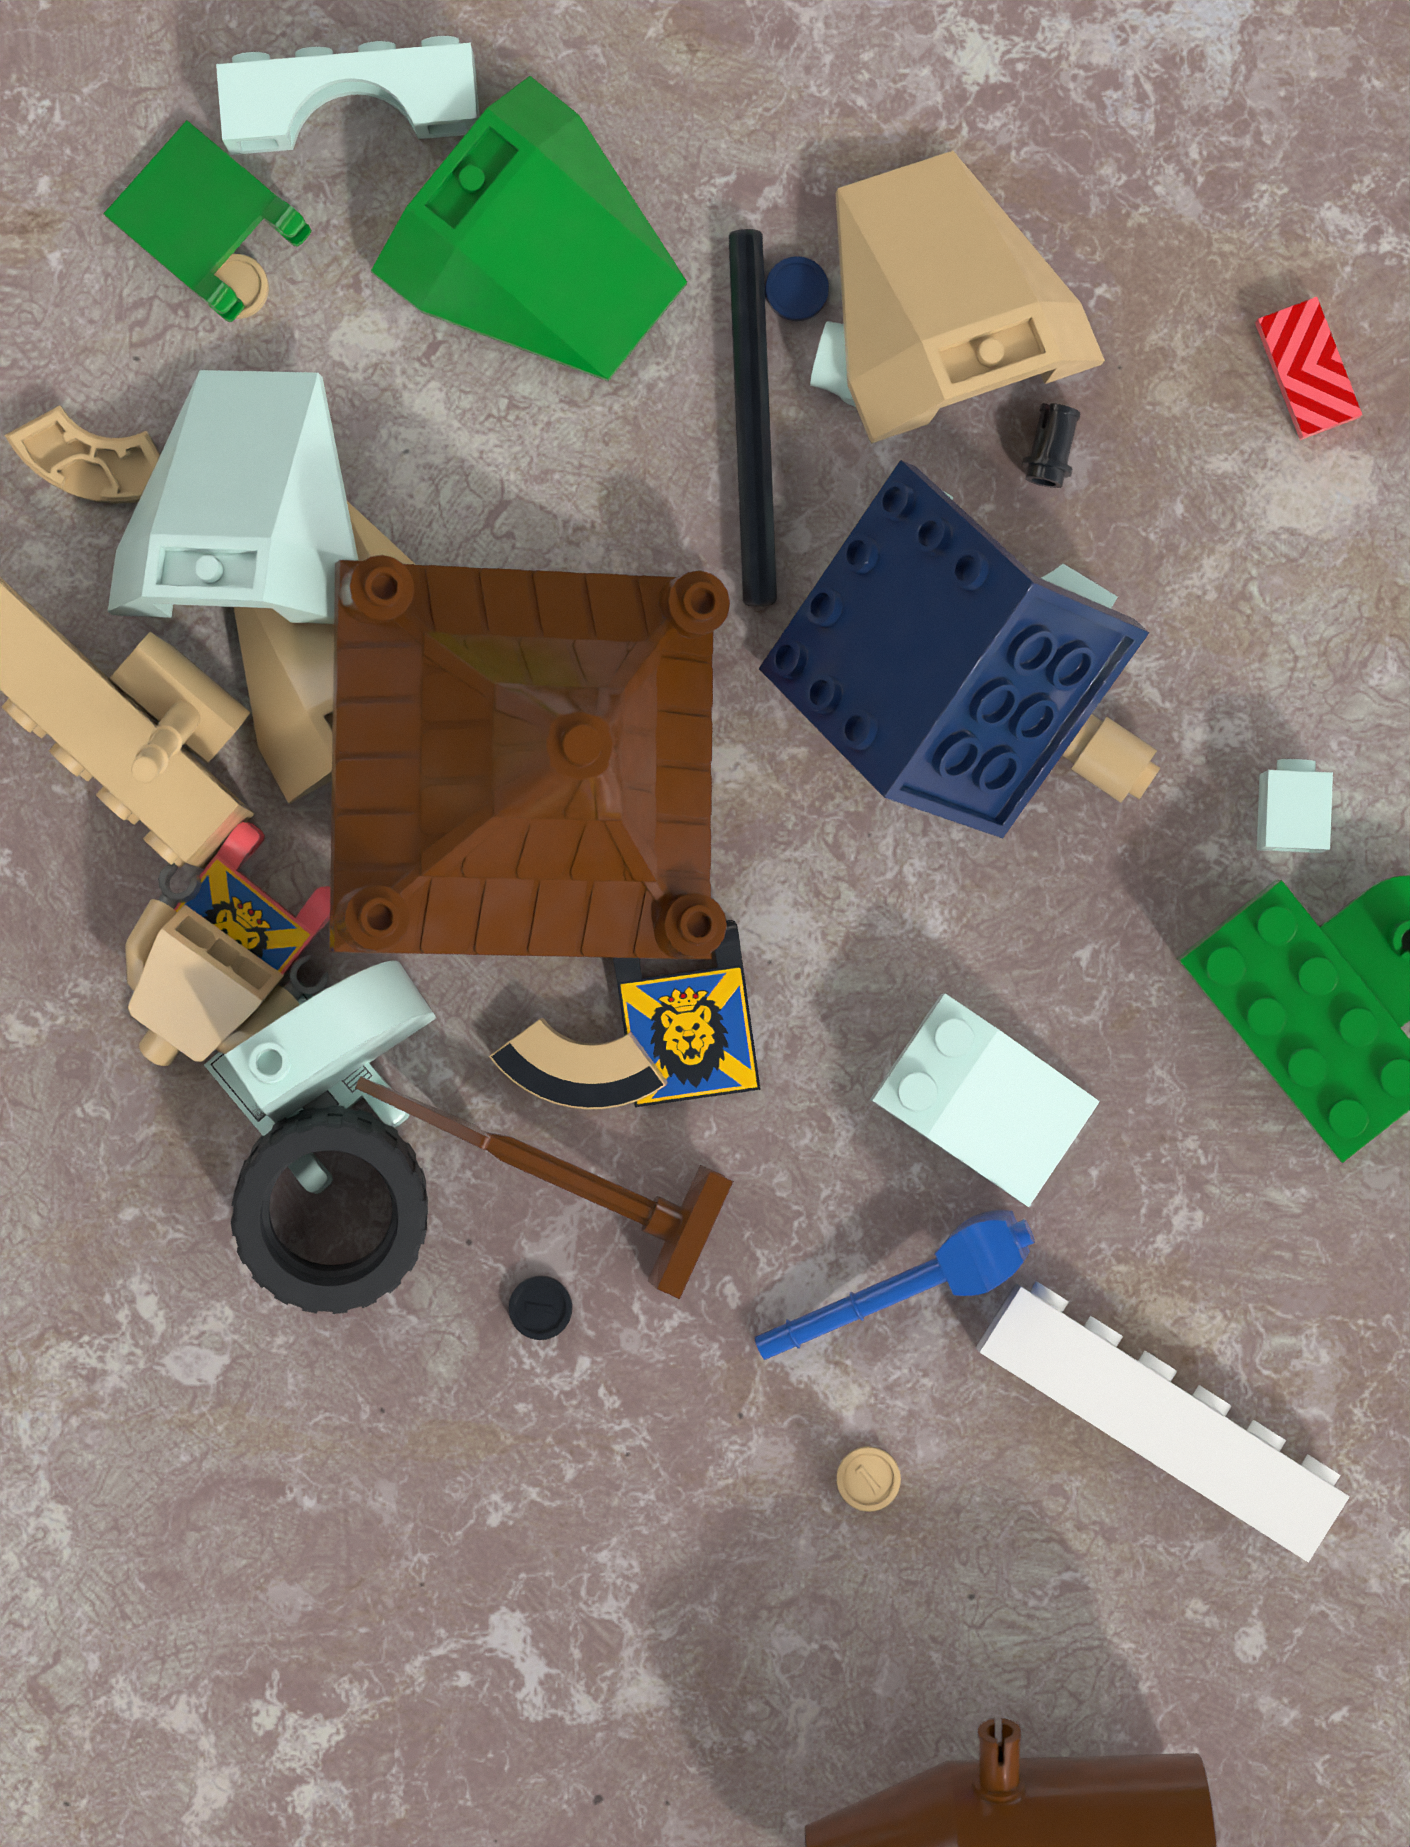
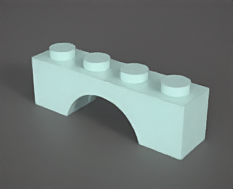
M453 36L430 37L421 41V47L396 49V44L392 42H368L361 44L358 47V52L333 54V50L327 47H307L297 50L295 58L271 60L270 55L266 53L246 52L234 55L232 63L216 64L222 140L230 155L293 150L300 129L308 117L326 102L347 95H368L391 104L409 121L418 139L465 135L479 118L476 69L471 43H459V39Z

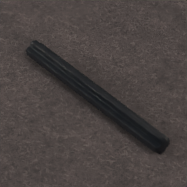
M740 229L729 234L742 593L745 605L759 607L773 605L777 600L763 235L759 230Z

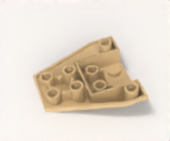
M954 151L837 189L836 209L847 386L871 444L929 424L938 410L947 405L1041 374L1044 384L1102 365L1105 361L1081 302Z
M347 501L358 561H364L372 556L385 555L396 558L403 564L416 565ZM234 607L258 748L287 802L290 804L332 781L334 624L289 622L273 608Z

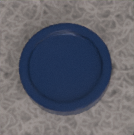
M794 256L783 259L772 268L767 277V301L772 310L786 320L805 321L814 317L822 310L828 298L829 283L827 276L821 266L809 258Z

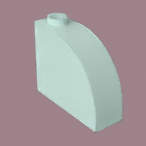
M387 961L362 970L320 992L226 1053L225 1056L260 1109L277 1123L283 1118L289 1117L360 1067L370 1063L436 1019V1016L398 961Z

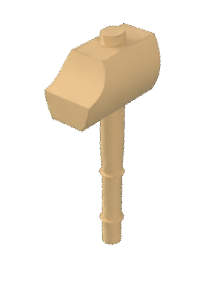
M151 632L145 636L108 679L159 723L157 728L152 731L149 742L138 749L135 760L131 765L133 777L143 783L151 782L157 775L163 773L168 766L170 757L177 754L183 744L208 764L251 713L178 649Z

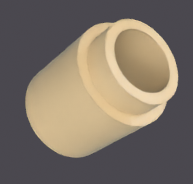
M1091 714L1062 755L1074 763L1071 770L1120 803H1122L1128 793L1140 799L1160 770V767L1151 762V759L1157 752L1155 748L1109 717L1102 721L1093 714Z

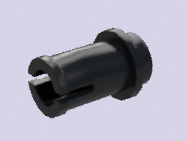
M1042 403L1039 409L1040 416L1031 455L1023 458L1022 466L1027 469L1025 477L1027 481L1044 487L1061 488L1064 478L1072 475L1073 469L1067 464L1077 421H1079L1081 413L1069 406L1051 403L1050 405Z

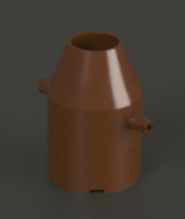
M995 1718L988 1719L980 1724L978 1727L979 1760L945 1761L805 1825V1847H1217L1208 1780L1203 1761L1198 1753L1020 1758L1022 1730L1016 1722L1007 1718H1001L1000 1742L995 1739Z

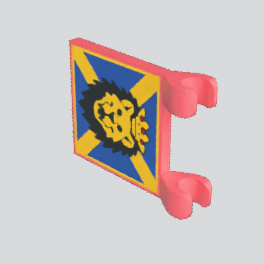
M242 822L233 829L215 857L199 875L201 888L198 895L189 902H178L174 910L178 912L184 905L188 906L278 972L285 975L293 962L297 960L317 933L330 920V887L321 886L317 888L298 915L294 916L239 871L265 839L263 831L253 823Z

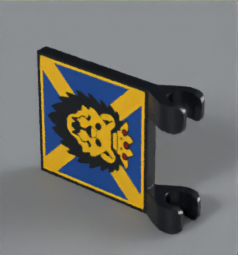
M726 920L725 937L719 947L715 949L718 967L642 977L640 958H613L624 1035L632 1032L668 1082L666 1086L655 1093L634 1102L635 1107L761 1090L739 932L734 920Z

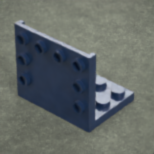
M900 460L758 669L884 798L1003 839L1150 632L1134 618L1032 574L916 466Z

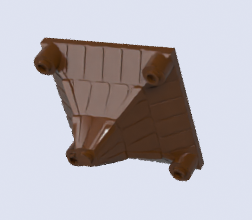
M385 555L372 556L364 561H337L335 563L329 952L712 959V951L721 944L727 927L724 911L719 903L711 898L710 884L714 630L723 624L728 616L730 607L729 594L722 581L712 573L700 570L687 572L678 577L414 565L403 564L396 558Z

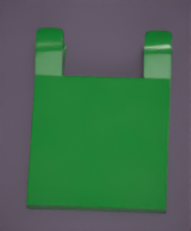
M188 120L183 123L103 213L107 219L192 290L226 322L235 320L243 311L245 305L237 297L236 293L214 274L264 219L295 247L300 246L312 232L311 227L296 209L275 195Z

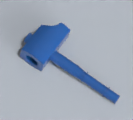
M994 1210L975 1215L964 1221L953 1231L935 1253L936 1258L856 1293L850 1292L849 1296L792 1321L787 1319L785 1324L755 1336L758 1351L762 1358L767 1360L794 1347L800 1349L803 1343L856 1320L864 1321V1317L944 1282H948L953 1296H973L987 1293L1005 1282L1020 1268L1030 1253L1028 1246L1035 1243L1033 1233L1026 1219L1017 1222L1013 1211Z

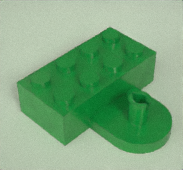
M1410 875L1394 876L1373 884L1320 926H1318L1282 880L1276 879L1176 958L1341 1163L1345 1162L1410 1111V1039L1401 1029L1410 1021Z

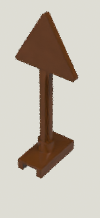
M360 1076L355 1086L356 1089L483 1150L489 1151L506 1164L642 1224L641 1230L665 1241L648 1278V1282L656 1289L678 1299L683 1294L733 1184V1181L725 1178L724 1175L700 1165L681 1206L659 1196L651 1200L507 1135L485 1132L469 1121Z

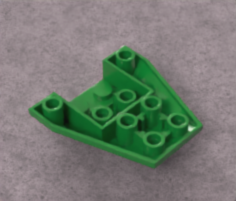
M531 76L527 77L486 108L406 206L371 269V273L423 314L607 382L687 285V280L580 115Z

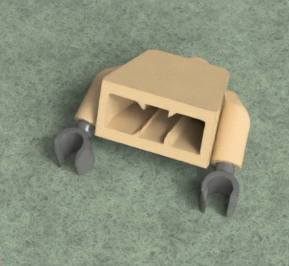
M176 863L169 864L161 870L158 883L162 894L158 900H150L125 944L127 983L134 991L128 1005V1010L133 1018L149 1028L139 1044L141 1053L149 1061L160 1066L172 1064L180 1051L193 1061L198 1062L204 1061L214 1050L223 1054L228 1053L299 1006L298 999L304 993L314 994L322 990L328 980V972H325L314 986L306 987L298 982L297 970L311 957L306 955L299 957L293 962L289 972L290 981L284 987H281L278 984L284 977L283 974L186 905L176 912L174 909L178 902L191 901L198 895L201 888L200 877L195 873L190 880L189 887L181 893L172 892L170 880L178 869Z

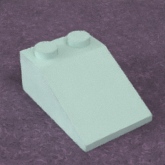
M945 993L939 996L870 1098L872 1102L1027 1207L1031 1205L1100 1102L1002 1031Z

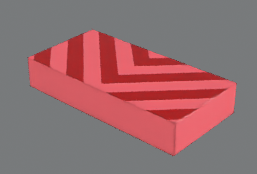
M1318 297L1257 319L1255 325L1300 440L1353 421L1363 415Z

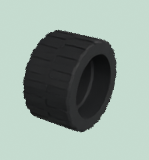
M329 1105V1108L315 1109L311 1107L300 1110L299 1114L288 1119L285 1117L275 1123L272 1130L265 1136L261 1135L253 1145L248 1159L243 1163L231 1205L233 1206L231 1218L232 1236L236 1238L238 1245L237 1253L242 1264H246L252 1273L253 1280L261 1288L265 1287L274 1294V1298L286 1305L289 1303L302 1308V1311L316 1314L317 1311L332 1312V1314L348 1313L350 1309L361 1306L365 1308L376 1303L377 1299L387 1292L390 1294L401 1284V1279L408 1271L411 1272L416 1264L420 1246L424 1244L427 1232L428 1196L426 1192V1179L423 1168L419 1167L416 1153L409 1142L406 1143L398 1135V1130L393 1126L384 1124L382 1121L374 1118L372 1113L361 1109L358 1111L346 1109L344 1106ZM317 1151H341L364 1159L380 1173L390 1192L392 1216L384 1238L370 1254L350 1263L325 1265L303 1259L290 1251L279 1240L272 1226L269 1209L270 1196L277 1179L292 1162L306 1154Z

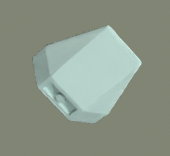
M199 371L117 547L108 612L111 615L171 618L173 604L273 608L289 622L334 624L335 563L339 560L358 561L323 377L319 373Z

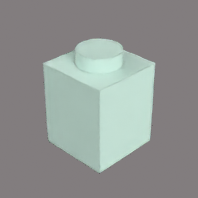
M1280 759L1277 760V770H1267L1260 774L1257 850L1322 853L1330 850L1333 772H1315L1316 761Z

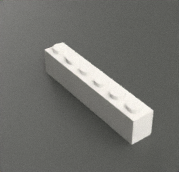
M1035 1282L1030 1292L1017 1283L1015 1284L975 1347L981 1354L1307 1562L1310 1561L1350 1497L1334 1486L1341 1475L1308 1454L1301 1465L1284 1455L1280 1450L1286 1440L1255 1420L1251 1422L1247 1430L1225 1417L1232 1406L1199 1385L1193 1395L1176 1386L1171 1381L1177 1370L1147 1351L1143 1352L1138 1361L1117 1348L1123 1338L1122 1335L1092 1316L1089 1317L1084 1326L1062 1312L1069 1302L1039 1282Z

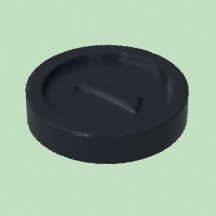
M533 1276L522 1281L515 1288L509 1300V1316L512 1324L522 1335L530 1339L546 1340L557 1336L566 1328L572 1316L573 1303L569 1291L561 1282L549 1276Z

